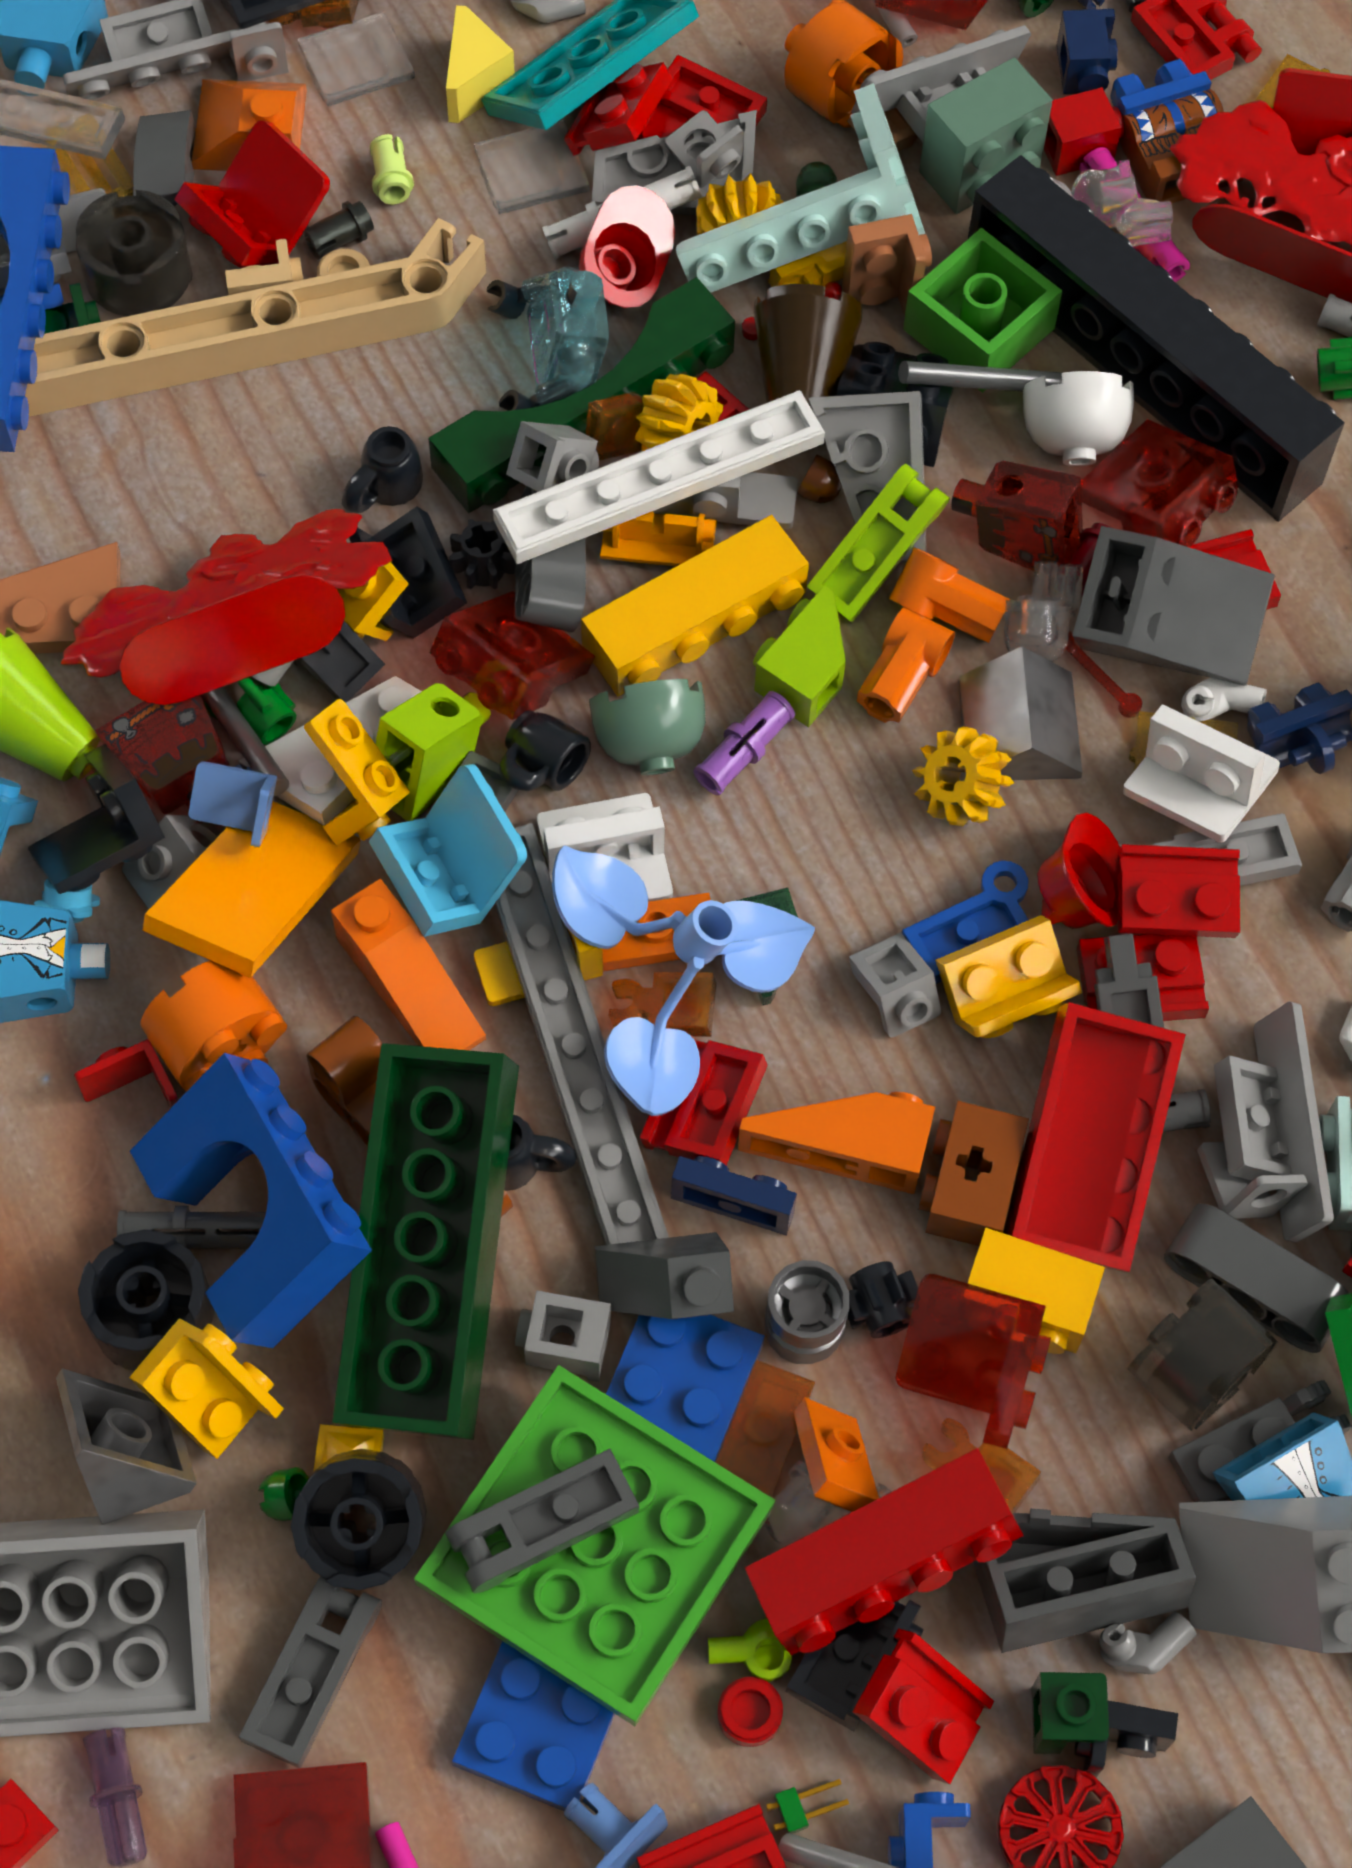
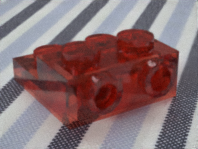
M1149 419L1145 420L1076 485L1080 502L1120 520L1124 531L1161 538L1186 547H1190L1196 542L1202 530V523L1215 511L1218 513L1227 512L1233 506L1238 494L1232 456Z
M514 591L445 616L429 652L435 657L438 668L444 674L454 676L466 682L477 692L478 699L483 706L496 710L511 720L516 719L527 710L535 711L546 706L555 687L586 675L595 659V655L565 631L517 620L515 617Z
M367 1762L234 1775L236 1838L233 1839L234 1868H374Z

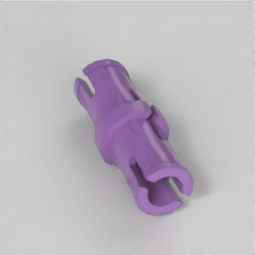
M769 691L764 699L740 723L733 722L724 731L723 736L725 739L701 764L694 768L693 773L698 782L712 794L720 795L725 787L748 763L755 764L765 755V746L795 717V711L791 704L780 694ZM755 730H758L756 733H754V734L747 740V742L742 746V748H741L734 756H731L734 752H736V751L740 748V746L743 744V742H744Z

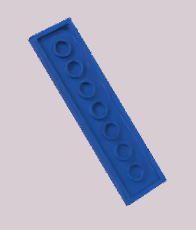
M639 1315L606 1395L716 1463L763 1347L765 1335L713 1315L678 1319ZM502 1641L452 1763L457 1768L565 1812L568 1804L574 1797L579 1802L581 1801L582 1795L580 1791L588 1784L615 1714Z

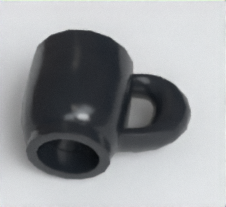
M387 426L375 430L368 437L361 455V468L350 478L343 491L341 504L346 512L363 513L375 502L389 506L405 504L414 499L419 493L423 482L419 451L416 444L405 431L398 427Z
M527 710L517 717L507 732L505 746L508 750L500 761L499 769L507 785L517 790L532 791L545 784L552 790L560 791L568 787L583 770L591 752V741L586 735L557 717Z
M513 1114L504 1190H516L526 1185L533 1178L536 1170L547 1172H563L568 1170L576 1162L577 1155L575 1150L563 1140L535 1135L529 1123L520 1116Z

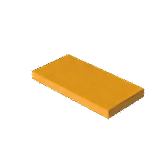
M273 801L267 833L260 848L251 846L252 831L227 826L145 913L142 931L251 978L358 855L361 838L353 835L336 846L324 830L323 825L303 813Z

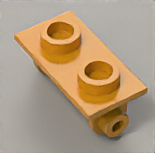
M649 512L603 530L600 559L676 567L714 546L717 520L705 519V514L699 513V517Z

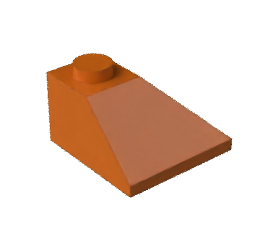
M202 79L191 162L193 169L227 171L252 127L259 120L272 122L300 149L307 93L306 84Z

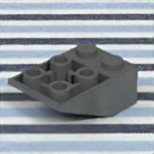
M1101 526L1072 636L1082 650L1247 686L1275 574L1161 538Z

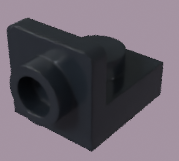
M345 621L341 631L329 645L315 653L293 661L296 666L302 664L336 700L342 699L345 703L385 665Z
M1108 1700V1739L1103 1743L1075 1742L1074 1755L1085 1757L1083 1771L1091 1773L1095 1778L1104 1769L1108 1741L1117 1743L1116 1751L1133 1757L1154 1758L1156 1757V1750L1165 1752L1176 1740L1178 1713Z

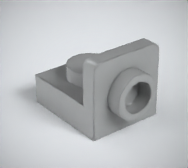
M901 932L849 956L852 974L879 1007L883 1029L889 1037H896L941 1014L934 972Z

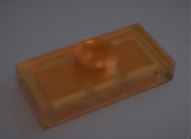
M756 1360L717 1464L773 1498L798 1432L793 1411L804 1397L811 1398L815 1381Z

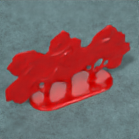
M1262 100L1239 105L1232 112H1218L1212 116L1204 117L1196 134L1179 136L1177 142L1171 145L1169 149L1182 164L1181 174L1176 182L1182 196L1194 203H1210L1218 198H1225L1231 204H1211L1200 208L1193 216L1192 228L1197 237L1206 246L1225 257L1326 298L1331 293L1336 295L1337 298L1352 303V136L1345 138L1341 135H1335L1318 141L1314 154H1299L1291 141V133L1286 121ZM1239 178H1246L1251 181L1256 192L1254 207L1249 208L1247 206L1250 199L1246 197L1240 199L1237 186ZM1221 180L1228 181L1230 187L1228 194L1219 190L1218 184ZM1264 197H1275L1273 205L1267 208L1262 207ZM1274 211H1286L1301 219L1305 230L1301 233L1264 218L1262 215ZM1344 241L1351 245V252L1326 242Z
M343 509L325 510L294 524L287 534L272 545L263 544L261 540L257 539L256 535L252 534L221 535L209 549L210 555L197 560L187 571L186 577L189 583L177 591L161 590L158 587L148 585L111 589L96 605L95 611L84 617L81 623L73 630L75 642L63 651L64 658L61 664H82L86 669L87 675L91 677L104 678L120 671L122 682L130 693L147 703L167 705L182 702L310 655L329 645L341 631L345 618L344 600L336 588L355 589L364 586L376 575L378 568L392 561V558L383 542L348 543L346 539L356 532L362 515L346 513Z

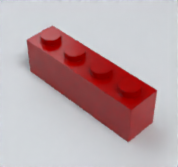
M976 1448L746 1566L745 1570L776 1638L790 1655L799 1651L810 1653L830 1644L835 1639L836 1632L857 1621L868 1623L884 1617L894 1608V1602L917 1590L918 1592L925 1593L944 1586L952 1579L954 1571L976 1560L978 1562H988L999 1558L1012 1547L1013 1541L1024 1535L980 1450Z

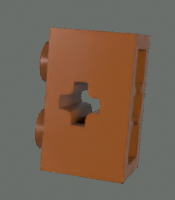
M958 1100L953 1120L949 1121L940 1118L932 1154L943 1156L939 1177L930 1174L926 1175L918 1210L930 1212L925 1233L980 1246L985 1227L1003 1232L1029 1118ZM966 1167L978 1169L976 1182L964 1179Z

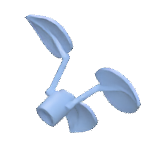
M565 845L557 853L554 862L552 890L557 911L565 926L581 941L601 949H610L621 941L625 931L634 936H641L670 928L674 930L673 946L675 953L683 962L687 963V968L659 1011L655 1025L644 1018H627L611 1030L604 1047L606 1068L622 1093L643 1113H647L650 1116L666 1114L685 1100L692 1091L699 1075L700 1056L695 1040L685 1031L666 1029L670 1015L697 972L716 956L722 955L724 972L734 983L752 992H771L787 982L794 973L806 945L814 934L815 927L792 914L764 904L750 901H730L722 904L713 900L700 903L687 917L681 911H675L667 918L637 923L647 911L648 895L644 882L631 867L616 858L604 854L578 851Z

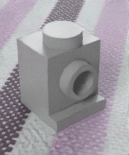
M521 421L506 475L537 492L598 469L599 456L596 451L598 441L570 426ZM539 444L546 446L542 466H533Z
M537 1290L533 1310H521L516 1332L515 1346L524 1347L525 1364L555 1370L560 1365L571 1373L587 1376L588 1380L600 1381L611 1325V1304ZM565 1332L573 1337L574 1342L571 1346L552 1343L551 1339L557 1333Z

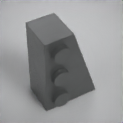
M1030 1508L1029 1514L1013 1513L1024 1535L1023 1537L1013 1541L1012 1547L999 1558L988 1562H978L977 1560L973 1562L1001 1653L1103 1629L1115 1623L1123 1624L1188 1608L1196 1580L1175 1518L1092 1513L1091 1518L1051 1515V1510Z

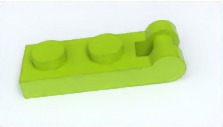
M906 463L893 475L806 586L815 594L824 585L832 589L835 595L837 611L852 623L950 500V497L937 487L930 490L917 479L919 473ZM903 497L917 508L908 521L892 510Z

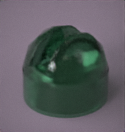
M820 161L806 164L801 168L796 179V197L838 182L835 171L829 165Z

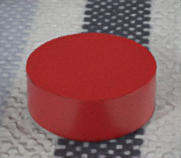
M743 1677L733 1681L724 1689L718 1703L717 1718L722 1732L730 1741L743 1747H757L770 1741L778 1732L783 1717V1703L778 1691L769 1682L757 1677Z

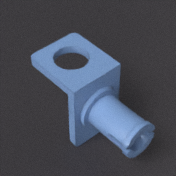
M206 761L199 762L195 771L188 812L189 817L193 820L252 831L251 846L260 848L268 829L277 776L255 772L249 766L245 770L241 769L242 765L230 767Z
M594 1783L585 1786L580 1791V1794L584 1797L583 1802L596 1815H593L575 1797L568 1804L564 1812V1816L568 1820L573 1821L605 1853L603 1859L595 1868H630L636 1861V1858L641 1856L668 1826L664 1810L657 1804L653 1805L640 1820L631 1822L599 1791V1788Z

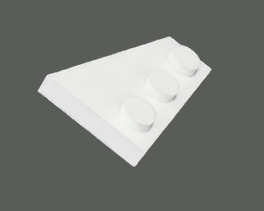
M394 676L346 702V705L359 719L374 743H376L380 718L422 691ZM304 725L265 746L290 783L288 789L277 797L321 825L327 824L355 799L307 734ZM245 758L238 761L239 765H242L241 769L246 770L247 766L250 767Z

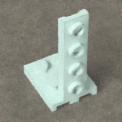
M874 83L854 91L860 111L850 115L868 170L680 242L676 247V253L688 282L697 277L710 293L846 242L848 227L912 214L919 235L926 234Z

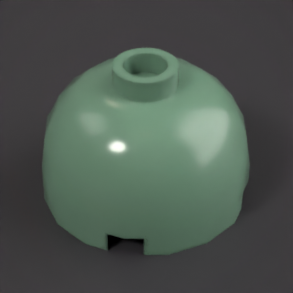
M668 679L636 683L624 686L625 694L622 696V699L610 702L608 691L599 693L589 699L592 725L599 745L607 756L618 763L640 766V773L644 776L658 775L675 770L674 760L692 752L700 742L706 723L705 700L702 682L699 681L695 682L690 688L688 679Z

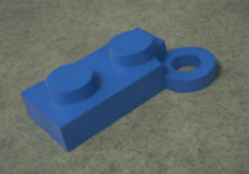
M1002 860L994 862L983 873L981 880L982 893L902 930L903 936L934 972L936 984L942 982L936 959L1029 920L1019 905L1027 893L1029 882L1026 872L1020 865L1012 861ZM1001 876H1007L1014 881L1016 887L1012 891L1002 892L995 887L994 880Z

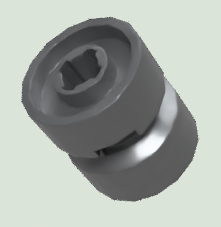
M801 1260L787 1265L774 1277L768 1291L765 1334L770 1346L782 1358L796 1364H814L827 1359L838 1349L844 1335L845 1322L849 1312V1291L844 1279L831 1266L819 1261Z

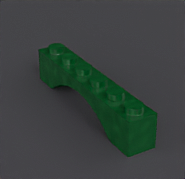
M695 277L652 304L646 325L632 349L611 371L591 386L562 400L534 408L510 411L474 410L428 438L431 468L468 513L473 512L484 504H494L501 500L510 488L520 483L506 475L521 421L570 426L596 440L599 434L619 422L625 423L632 420L642 411L644 407L642 397L643 395H651L655 379L665 380L669 374H685L694 377L707 368L715 369L722 365L734 352L735 319L702 282ZM539 444L533 466H542L546 446Z

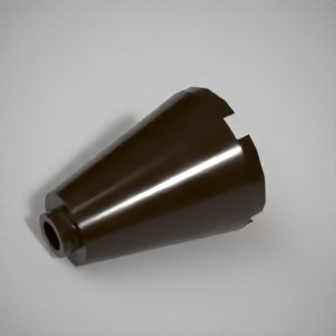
M787 284L767 289L765 300L763 301L759 296L756 297L754 301V320L766 403L800 390L812 409L809 398L836 396L839 381L848 364L862 323L863 312L861 303L852 295L842 292L841 301L825 297V286Z

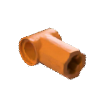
M914 547L889 599L931 620L937 617L955 626V628L989 643L1011 599L959 574V569Z
M903 607L887 632L882 646V654L858 691L857 702L866 709L868 715L884 723L888 721L899 723L927 676L934 677L942 667L954 642L955 632Z

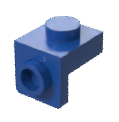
M923 1792L915 1794L914 1803H904L899 1812V1836L888 1837V1864L898 1868H933L932 1828L965 1827L971 1818L970 1804L954 1803V1794L948 1792Z

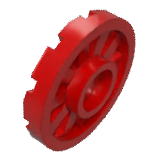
M1066 1765L1043 1766L1023 1776L1006 1795L1001 1805L997 1822L1000 1849L1010 1868H1027L1020 1861L1021 1856L1035 1848H1038L1041 1853L1034 1866L1028 1868H1048L1052 1859H1058L1059 1868H1074L1073 1855L1085 1868H1113L1120 1855L1124 1839L1122 1814L1111 1792L1091 1773ZM1063 1778L1075 1781L1076 1784L1067 1804L1064 1802ZM1044 1780L1048 1784L1050 1805L1035 1790L1034 1783ZM1088 1792H1093L1099 1798L1100 1804L1078 1812ZM1023 1798L1038 1815L1017 1811L1014 1807L1016 1799ZM1102 1818H1107L1110 1820L1111 1831L1088 1828L1086 1825ZM1017 1826L1032 1830V1834L1016 1841L1010 1838V1828ZM1084 1842L1105 1847L1108 1851L1106 1859L1098 1860Z

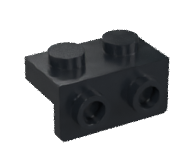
M416 506L374 536L357 527L356 532L349 537L351 543L383 542L392 558L390 562L409 583L382 616L380 622L385 627H393L412 638H416L467 604L431 518L421 508Z
M909 1600L906 1606L896 1601L894 1602V1608L884 1617L868 1623L857 1621L836 1632V1637L830 1644L817 1651L805 1653L787 1685L786 1693L854 1732L861 1719L852 1711L883 1655L891 1656L898 1640L894 1635L898 1628L914 1632L920 1637L922 1636L924 1629L914 1624L921 1606L912 1600Z

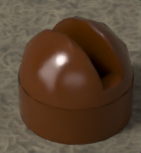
M817 454L797 494L820 504L831 502L842 488L833 463Z

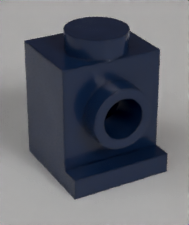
M1114 8L1062 11L1056 47L1063 94H1078L1101 87L1105 91L1108 87V72L1116 70L1118 61L1117 42L1115 38L1111 39L1115 21Z

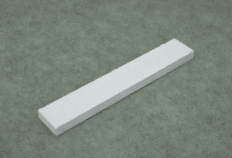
M799 390L493 509V519L516 564H519L824 444L825 432Z

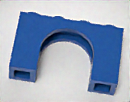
M223 1053L130 1150V1153L154 1197L197 1206L240 1161L251 1154L257 1156L264 1169L268 1186L267 1210L262 1227L251 1246L205 1293L228 1337L233 1342L274 1348L372 1249L359 1229L361 1226L359 1216L351 1206L343 1201L332 1181V1169L322 1157L316 1154L305 1134L307 1130L305 1122L297 1112L289 1107L278 1087L280 1080L275 1071L259 1059L249 1060Z

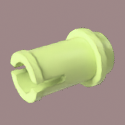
M385 134L376 137L370 144V154L373 158L375 169L372 188L376 196L384 203L391 205L400 204L409 198L410 192L414 187V180L412 174L406 170L402 140L396 136L394 139V150L392 135Z

